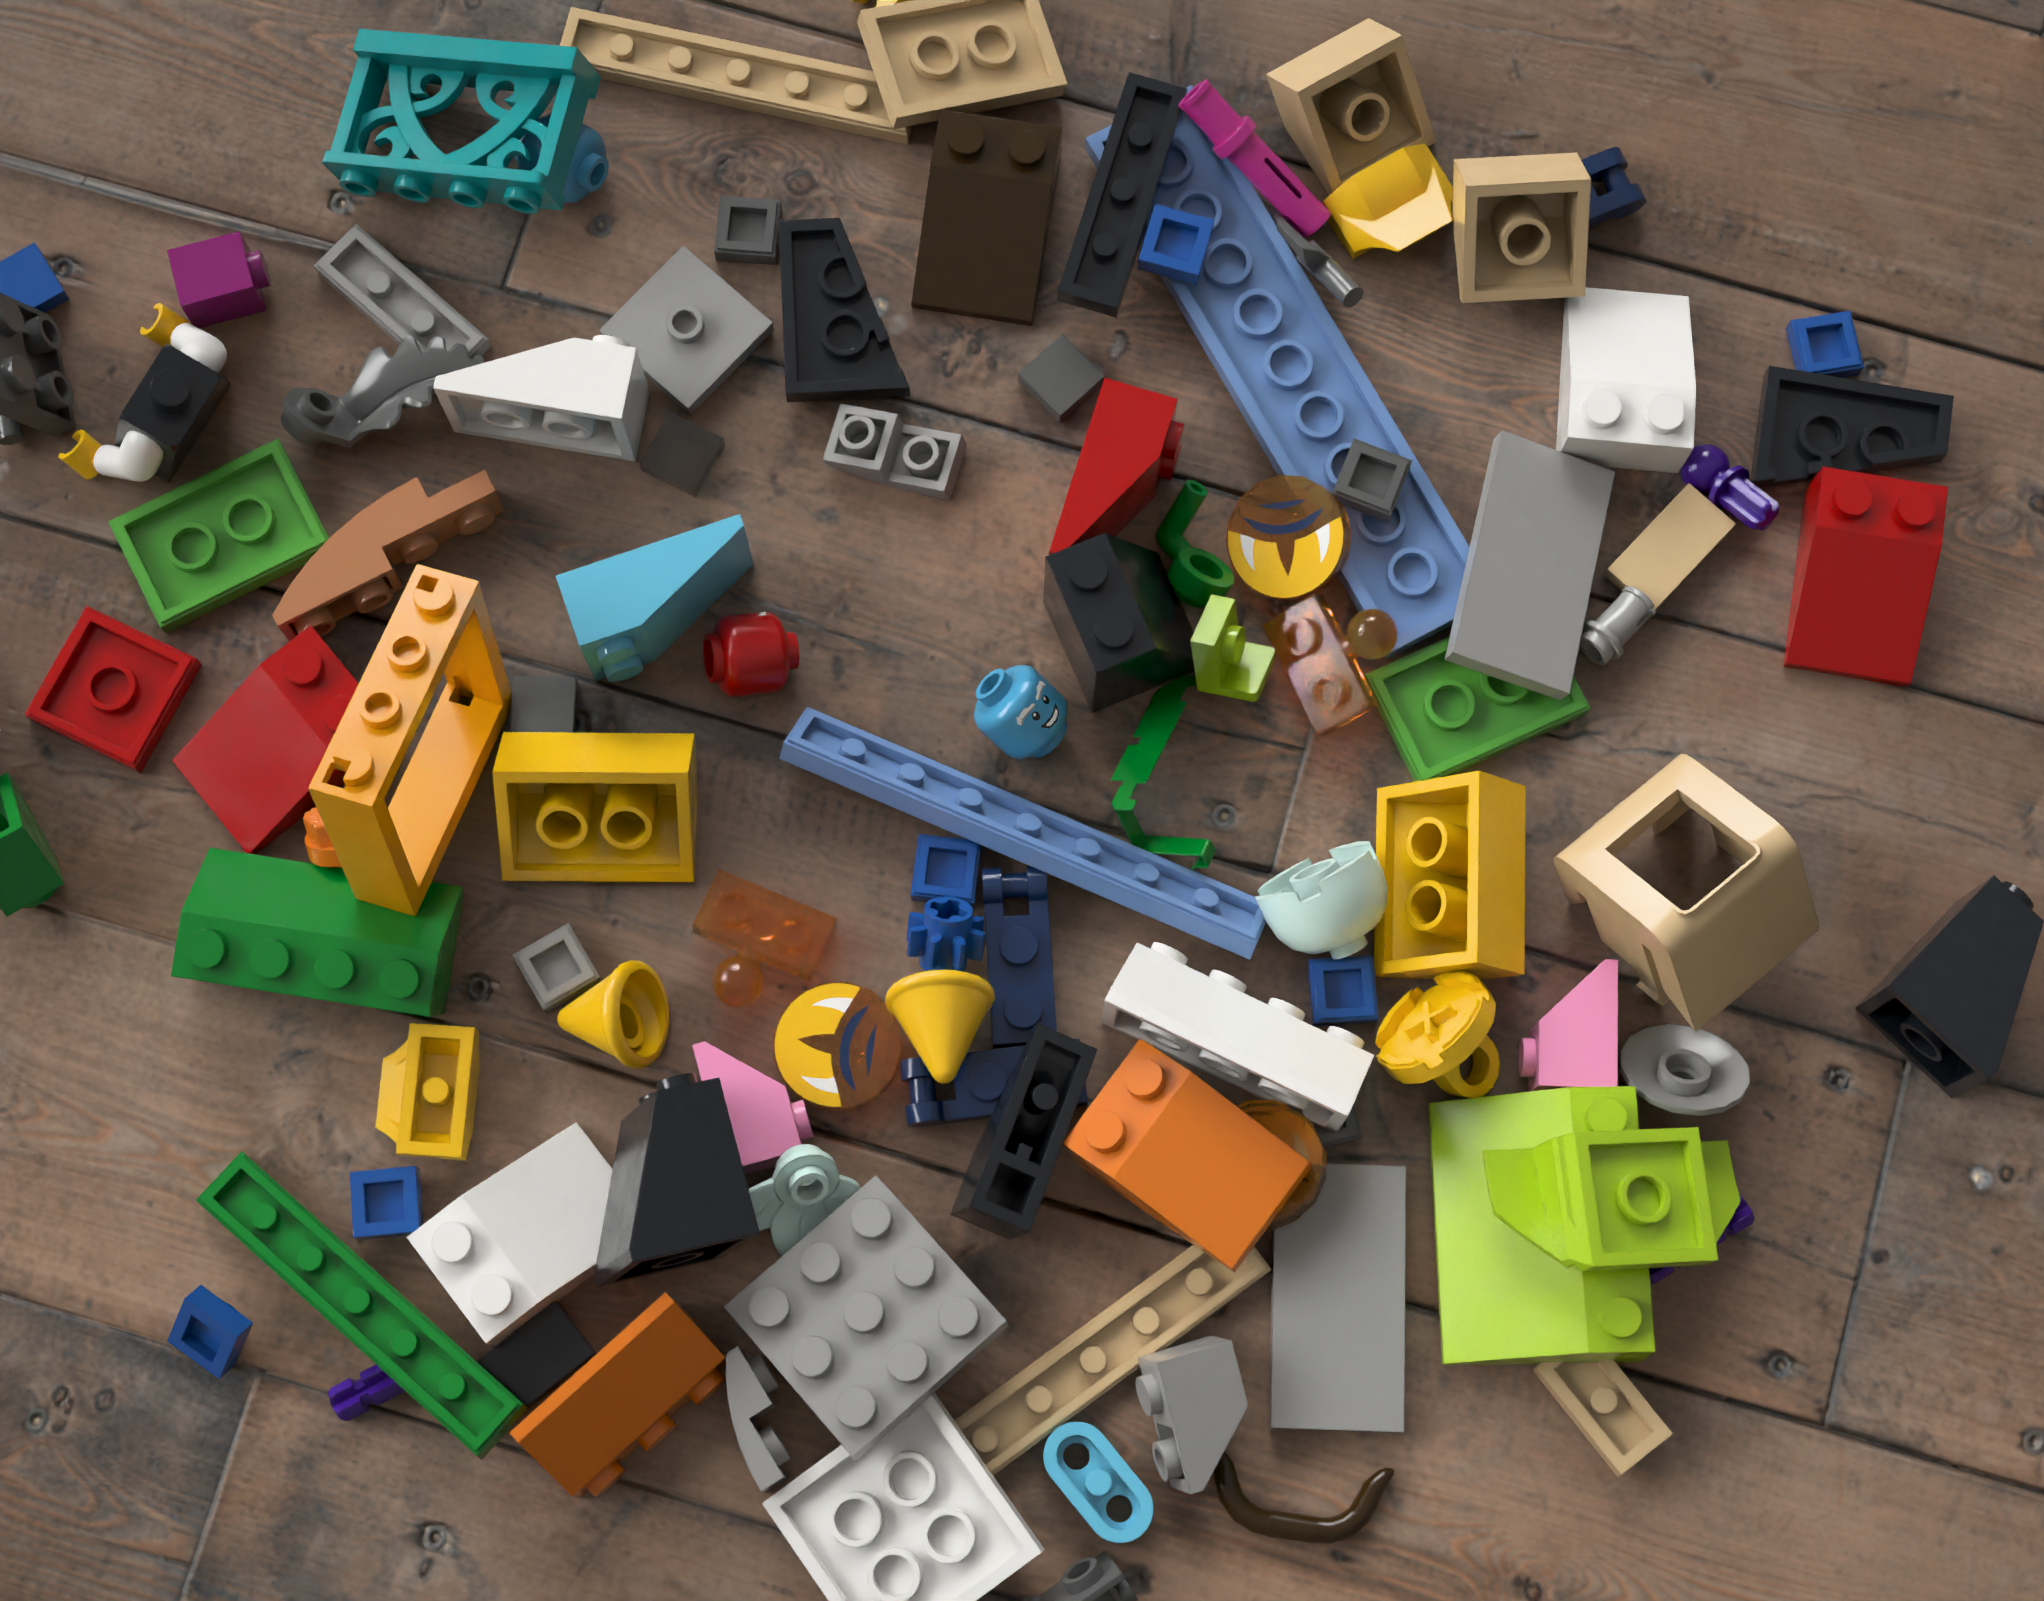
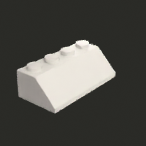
M1153 942L1151 948L1136 943L1104 1000L1103 1024L1134 1039L1139 1040L1141 1038L1157 1050L1287 1112V1104L1300 1108L1303 1111L1305 1120L1330 1132H1338L1350 1113L1374 1057L1373 1054L1362 1049L1365 1042L1360 1037L1336 1026H1329L1327 1032L1303 1021L1306 1014L1302 1010L1283 1000L1270 998L1268 1004L1245 994L1247 986L1229 974L1218 970H1212L1209 976L1186 966L1188 958L1170 946Z

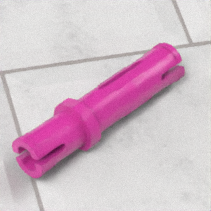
M1207 79L1198 83L1186 94L1178 106L1208 136V139L1214 144L1212 151L1220 159L1227 158L1303 238L1311 236L1327 221L1331 212L1254 132L1256 124L1248 115L1241 118Z

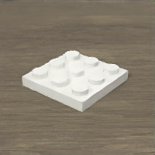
M935 1392L859 1460L855 1461L846 1449L840 1445L762 1503L828 1601H976L1045 1550Z

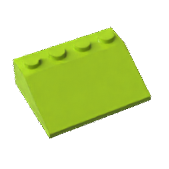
M1636 1086L1566 1087L1429 1103L1428 1115L1442 1365L1540 1364L1541 1362L1596 1363L1597 1361L1628 1363L1641 1362L1655 1352L1649 1268L1581 1271L1576 1265L1566 1268L1493 1215L1482 1158L1483 1150L1535 1148L1551 1138L1560 1137L1572 1132L1638 1130Z

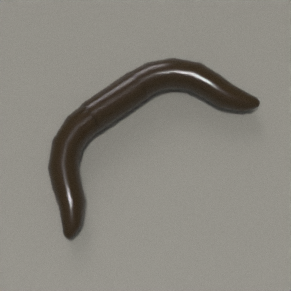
M1225 1451L1214 1470L1219 1500L1231 1518L1253 1533L1272 1538L1329 1544L1353 1537L1370 1522L1384 1490L1394 1476V1469L1392 1468L1378 1470L1364 1481L1348 1509L1333 1517H1318L1267 1510L1251 1503L1243 1494L1234 1463Z

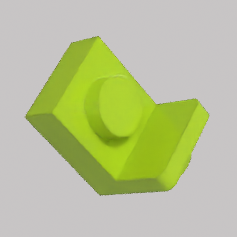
M1211 594L1190 640L1197 691L1255 702L1260 698L1276 660L1275 650L1270 646L1246 642V630L1244 627L1238 626L1235 599Z

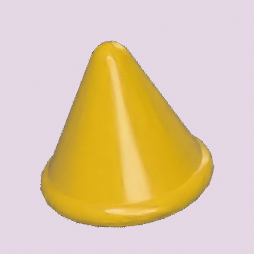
M629 960L620 964L609 976L562 1008L557 1015V1023L564 1031L616 1057L623 1065L631 1069H643L651 1065L660 1056L665 1046L669 1028L667 994L658 974L648 964L642 961Z
M930 970L906 976L895 982L886 993L885 1003L887 1010L896 1017L932 1077L937 1082L946 1084L956 1077L986 1013L994 1004L996 996L993 987L985 979L977 975L957 970Z

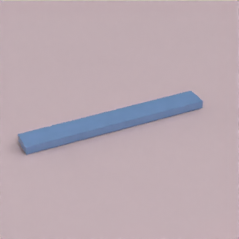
M806 707L783 742L779 757L783 761L1249 960L1266 924L1256 898L1252 895L812 708Z

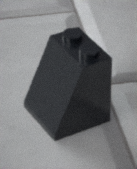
M1107 533L1045 557L1043 603L1092 713L1195 672L1190 643L1194 631L1179 598L1173 592V585L1168 579L1167 571L1159 553Z
M1995 875L1956 901L1855 1007L1857 1011L1950 1098L1989 1080L1998 1071L2044 920L2032 910L2034 908L2033 902L2023 890L2010 882H2001Z
M685 1073L663 1079L656 1083L657 1090L638 1099L640 1105L621 1121L594 1272L597 1287L721 1259L760 1233L720 1078L697 1082L695 1073Z

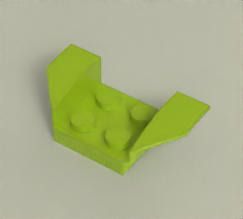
M1698 1127L1572 1132L1560 1137L1551 1138L1535 1148L1482 1151L1493 1215L1566 1268L1576 1265L1581 1271L1698 1266L1718 1261L1716 1244L1741 1201L1731 1162L1728 1140L1701 1141Z

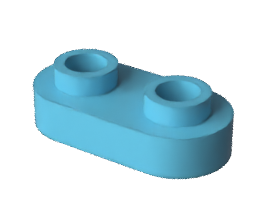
M1069 1422L1055 1429L1048 1437L1043 1451L1044 1467L1052 1481L1091 1529L1102 1539L1112 1543H1126L1140 1537L1148 1529L1152 1521L1154 1509L1152 1497L1146 1486L1096 1427L1084 1422ZM1071 1444H1081L1089 1453L1088 1464L1082 1469H1071L1064 1462V1450ZM1114 1496H1123L1131 1504V1515L1124 1522H1114L1107 1515L1106 1505Z

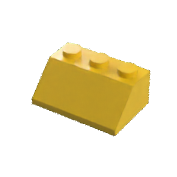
M503 732L492 771L502 881L694 882L698 789L695 733Z
M1474 771L1377 788L1376 856L1383 869L1388 886V900L1385 912L1374 929L1375 976L1433 979L1442 973L1466 971L1479 977L1480 980L1525 975L1526 786L1482 771Z

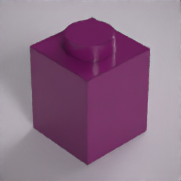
M240 231L167 250L180 306L193 326L202 328L267 311L262 288L271 286V280L261 250L250 251Z

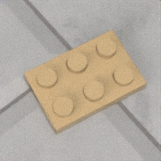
M911 0L860 10L857 24L892 129L938 121L941 109L973 114L1063 96L1067 87V81L1039 0Z

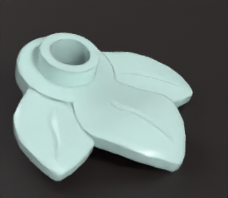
M801 1144L786 1150L777 1160L773 1177L751 1187L749 1193L759 1230L770 1228L771 1238L777 1253L783 1256L861 1187L854 1179L839 1174L834 1159L828 1153L822 1151L817 1146Z

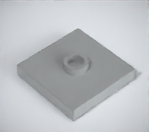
M683 245L599 330L600 335L620 338L629 343L630 347L637 348L645 377L691 416L774 331L771 320Z

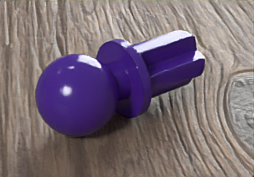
M1711 444L1694 446V449L1680 470L1684 484L1690 483L1700 493H1710L1709 501L1720 510H1728L1750 529L1766 530L1772 524L1773 519L1779 514L1778 502L1749 480V471L1741 465L1730 468L1728 457L1720 448Z

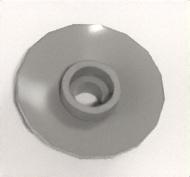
M1666 1024L1647 1027L1631 1035L1622 1047L1619 1055L1620 1073L1627 1085L1636 1086V1094L1649 1104L1672 1113L1694 1116L1723 1113L1742 1101L1750 1085L1749 1066L1739 1051L1721 1037L1702 1029L1696 1032L1691 1026Z

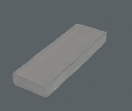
M357 224L314 265L317 274L398 345L405 337L413 336L417 339L420 350L424 353L431 338L439 336L445 339L447 351H450L456 343L465 345L471 359L476 354L483 356L492 347L489 339Z

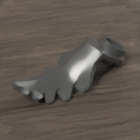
M408 336L402 339L393 357H390L383 347L375 348L369 352L351 389L341 397L327 394L316 388L298 387L290 390L282 403L283 413L281 414V422L284 429L294 439L306 445L318 446L324 442H329L351 449L366 434L392 429L400 420L402 409L407 407L421 409L430 405L432 402L431 394L435 393L433 387L436 376L485 363V361L478 354L474 355L472 359L469 358L466 346L460 343L454 344L450 351H447L445 339L439 336L431 338L426 351L423 353L420 350L417 339L413 336Z

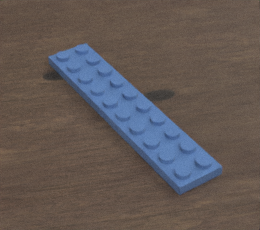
M1192 85L1186 87L1188 89L1187 93L1193 88ZM1182 111L1141 244L1143 246L1155 204L1215 220L1197 285L1161 275L1160 277L1293 501L1305 500L1296 505L1303 519L1323 508L1316 520L1308 526L1310 531L1313 533L1341 517L1343 544L1334 571L1385 658L1389 659L1452 626L1469 545L1287 242L1277 231L1275 222L1252 184L1227 158L1220 159L1212 151L1214 144L1196 123ZM1111 125L1085 138V149L1097 169ZM1354 438L1413 460L1388 523L1330 501Z

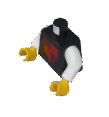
M161 303L155 304L153 308L159 311L157 320L149 329L141 327L140 333L163 348L118 419L115 446H102L86 431L81 429L72 435V438L78 444L66 454L60 453L58 457L86 480L92 479L100 473L104 476L138 482L149 480L153 475H156L170 483L231 386L230 382L218 374L227 358L226 348L220 340L193 326L189 320Z

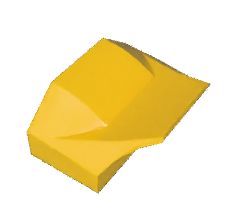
M1426 144L1402 147L1351 176L1322 202L1331 212L1327 222L1352 259L1372 248H1385L1400 252L1454 221L1451 211L1453 187Z
M410 1023L407 1041L395 1052L383 1058L375 1128L387 1134L396 1143L397 1155L466 1161L474 1128L479 1079V1031L475 1027Z

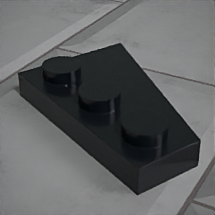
M841 219L780 220L779 243L787 402L910 396V387L890 344V338L882 319L879 318Z
M1769 366L1763 376L1750 481L1757 487L1763 488L1812 481L1823 466L1868 473L1941 462L1948 453L1954 396Z

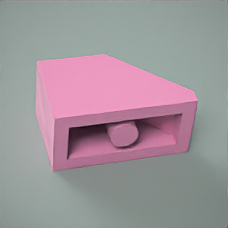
M1605 959L1529 1030V1038L1520 1039L1518 1073L1520 1077H1528V1092L1566 1087L1618 1086V960Z
M705 1041L692 1045L701 1080L720 1078L745 1175L775 1167L778 1158L786 1150L803 1144V1140L814 1138L804 1100L791 1103L786 1086Z

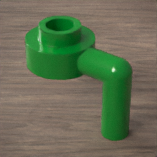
M1187 480L1157 529L1155 539L1157 544L1173 562L1167 571V576L1173 585L1174 594L1187 605L1202 608L1207 605L1211 594L1222 597L1227 595L1234 583V575L1222 560L1203 549L1192 547L1183 536L1208 494L1203 485L1193 480Z

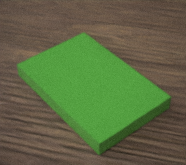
M279 439L269 442L108 521L160 628L165 633L305 565L330 538Z
M1449 637L1365 674L1363 679L1414 782L1457 774L1588 714L1591 709L1574 675L1570 694L1562 700H1558L1446 661L1445 655Z

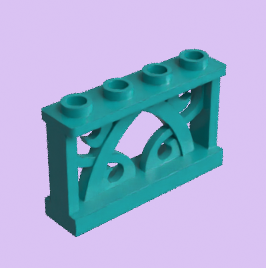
M371 29L358 30L353 47L354 53L358 56L331 150L325 151L322 164L340 180L339 185L344 190L362 197H373L376 192L395 193L404 199L419 203L428 202L430 197L451 199L453 202L469 208H482L485 203L501 204L525 214H536L540 209H563L565 201L563 190L588 100L596 98L601 76L578 47ZM389 80L391 105L378 108L385 82ZM427 84L442 85L440 91L433 97H430L425 92ZM465 87L476 88V94L481 106L498 123L473 142L445 155L429 137L421 117H428L448 108L457 100ZM499 90L513 92L510 97L503 99L512 107L509 111L495 103V97ZM555 95L556 98L548 127H545L537 120ZM416 98H417V99H425V100L416 102ZM396 121L398 126L384 129L374 141L378 147L392 143L393 146L388 156L365 154L370 133L382 124ZM526 133L540 139L542 148L535 168L531 171L508 168L510 161L517 156H523L530 162V153L520 141ZM415 154L419 159H412L413 155Z

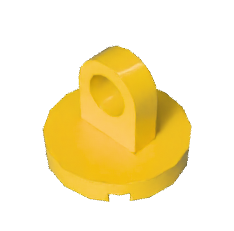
M1466 971L1439 974L1433 978L1438 985L1431 987L1425 992L1419 986L1414 990H1410L1388 1011L1377 1032L1375 1044L1380 1049V1053L1376 1057L1387 1073L1403 1084L1424 1083L1433 1079L1448 1094L1477 1098L1485 1095L1493 1087L1499 1074L1500 1060L1498 1050L1487 1035L1494 1022L1496 1003L1491 992L1479 977ZM1472 1054V1071L1463 1080L1460 1075V1063Z

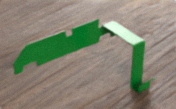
M1182 676L1155 692L1133 735V738H1141L1138 745L1127 746L1110 779L1111 781L1123 782L1111 805L1132 845L1153 854L1197 856L1190 868L1194 870L1195 868H1208L1216 852L1212 841L1199 838L1145 835L1133 812L1137 800L1130 799L1136 786L1146 784L1187 704V702L1180 701L1186 688L1196 686L1195 676Z

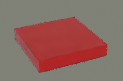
M86 606L24 716L48 730L141 774L202 664L197 658Z

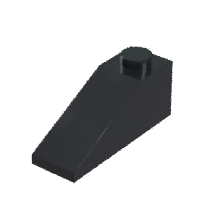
M1039 1023L1034 1026L972 1155L950 1215L1009 1240L1030 1232L1098 1049Z

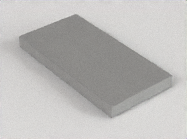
M1503 430L1493 439L1445 655L1446 661L1558 700H1562L1570 694L1615 471Z
M1325 1163V1169L1311 1167L1304 1177L1310 1183L1300 1182L1291 1195L1295 1197L1287 1200L1272 1221L1269 1429L1404 1433L1406 1166Z

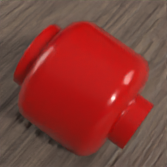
M772 612L724 616L715 623L713 632L706 633L703 638V662L707 679L710 684L718 683L723 693L729 697L776 693L785 687L789 670L797 669L799 666L800 654L796 634L794 632H785L782 622Z

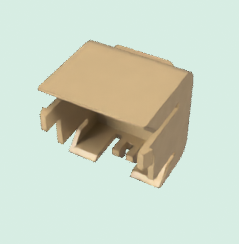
M1687 754L1677 756L1553 859L1567 901L1571 904L1584 903L1587 900L1600 940L1637 970L1640 982L1636 986L1662 1006L1671 1000L1696 1032L1817 932L1820 927L1801 854L1791 835L1774 818ZM1693 809L1711 823L1717 845L1743 865L1692 908L1681 910L1614 856L1650 826H1652L1654 834H1660L1685 812Z

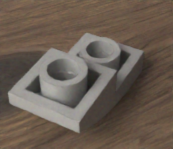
M840 404L823 461L826 465L864 479L950 501L967 443L961 434L904 424L899 415L895 413Z
M737 1346L726 1353V1385L731 1419L747 1466L760 1491L766 1493L788 1479L780 1465L791 1459L772 1426L768 1425L759 1430L754 1422L776 1408L769 1393L777 1389L779 1385L759 1353L748 1359L744 1351Z

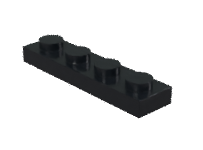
M1131 72L1128 73L1062 276L1057 301L1117 318L1181 118L1182 110L1178 105L1186 96L1187 88Z

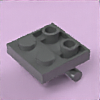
M0 293V444L14 445L22 442L24 435L21 423L55 437L76 429L72 410L74 394L71 384L65 376L60 352L62 336L53 316L3 293Z

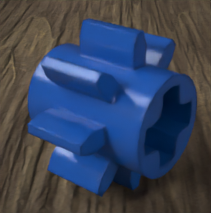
M950 896L930 899L924 906V914L918 912L909 913L906 939L908 940V957H919V965L924 971L957 970L964 972L967 968L968 959L974 961H981L983 959L985 933L983 932L984 917H972L973 909L971 905L962 899Z

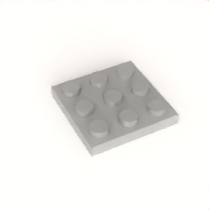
M877 1175L724 1306L727 1312L855 1461L859 1460L1008 1327L1005 1318Z

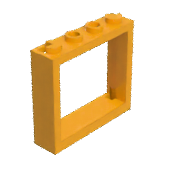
M419 564L416 565L308 787L355 899L415 917L511 709L512 692L480 583L477 580ZM444 673L447 684L387 808L384 798ZM461 695L473 698L470 706L458 703ZM334 769L346 772L343 778L345 788L327 784Z

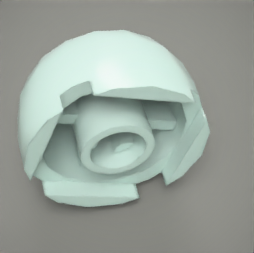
M1357 841L1330 849L1329 852L1332 858L1312 864L1310 858L1279 873L1257 890L1260 896H1255L1267 924L1280 941L1292 950L1307 954L1329 951L1333 959H1341L1352 955L1368 944L1364 934L1368 933L1380 922L1388 900V886L1384 872L1370 841Z

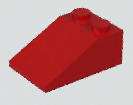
M1104 377L1049 555L1103 533L1116 537L1154 498L1160 478L1172 480L1181 450L1180 442L1185 423L1175 421L1177 398Z
M1824 466L1820 469L1804 491L1784 667L1908 687L1911 684L1942 548L1948 487Z
M311 625L263 661L172 760L246 853L257 854L303 818L305 812L316 807L308 787L359 684ZM334 769L327 784L341 788L345 785L343 778L346 772Z

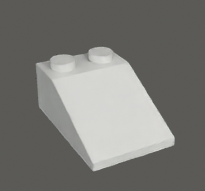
M1585 287V297L1564 298L1556 450L1602 467L1679 473L1694 449L1696 379L1689 296Z
M597 335L592 340L570 338L436 376L433 387L454 432L636 462L650 395L637 348L630 347L626 341L609 335Z
M576 1122L462 1194L411 1233L407 1239L484 1342L496 1347L555 1300L559 1302L594 1274L613 1169Z

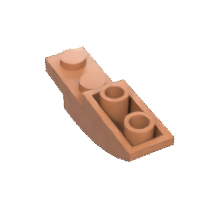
M483 470L430 497L425 493L419 479L415 477L386 493L356 514L334 533L308 560L276 607L272 616L285 637L291 641L310 625L320 637H323L335 628L336 621L356 611L368 613L383 607L392 599V593L404 588L393 566L403 561L407 564L422 561L437 551L439 543L460 533L465 536L472 535L490 526L494 522L495 516L504 512L505 509L486 471Z

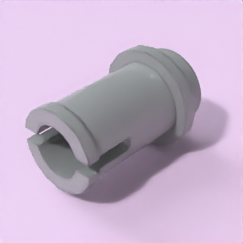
M1626 586L1621 591L1620 596L1596 621L1589 620L1584 623L1579 645L1580 650L1588 659L1598 665H1606L1609 661H1618L1624 654L1623 646L1647 620H1651L1656 614V610L1652 609L1654 607L1653 602L1639 589Z

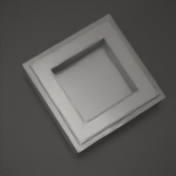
M569 923L512 955L546 1013L602 981Z

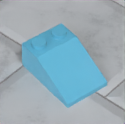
M738 514L556 575V579L579 647L594 680L607 678L609 682H617L638 675L643 671L644 664L655 661L754 564L741 515Z

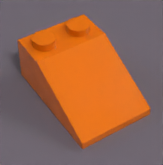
M1141 1038L1063 1141V1146L1083 1170L1234 1273L1312 1167L1307 1159L1197 1075Z

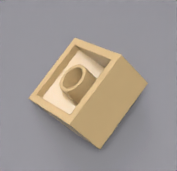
M1370 18L1266 74L1284 127L1329 195L1354 174L1402 147L1426 144L1428 147L1437 142L1403 36Z
M1577 152L1454 159L1452 215L1454 219L1453 231L1459 293L1462 303L1585 297L1591 178Z

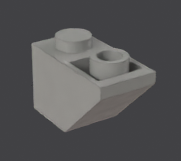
M1207 1336L1138 1357L1142 1376L1136 1378L1137 1395L1145 1414L1153 1416L1159 1441L1152 1444L1156 1468L1161 1478L1165 1482L1169 1481L1171 1487L1190 1495L1205 1489L1248 1408L1232 1340L1215 1336Z

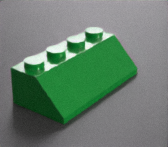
M209 848L181 910L171 976L427 1017L445 1014L465 887L431 882L415 917L355 899L343 868L321 867L308 862Z

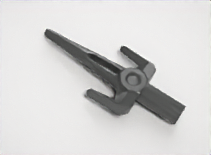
M1258 194L1275 222L1277 231L1297 253L1296 259L1345 307L1355 306L1362 299L1363 289L1314 240L1306 241L1271 204Z

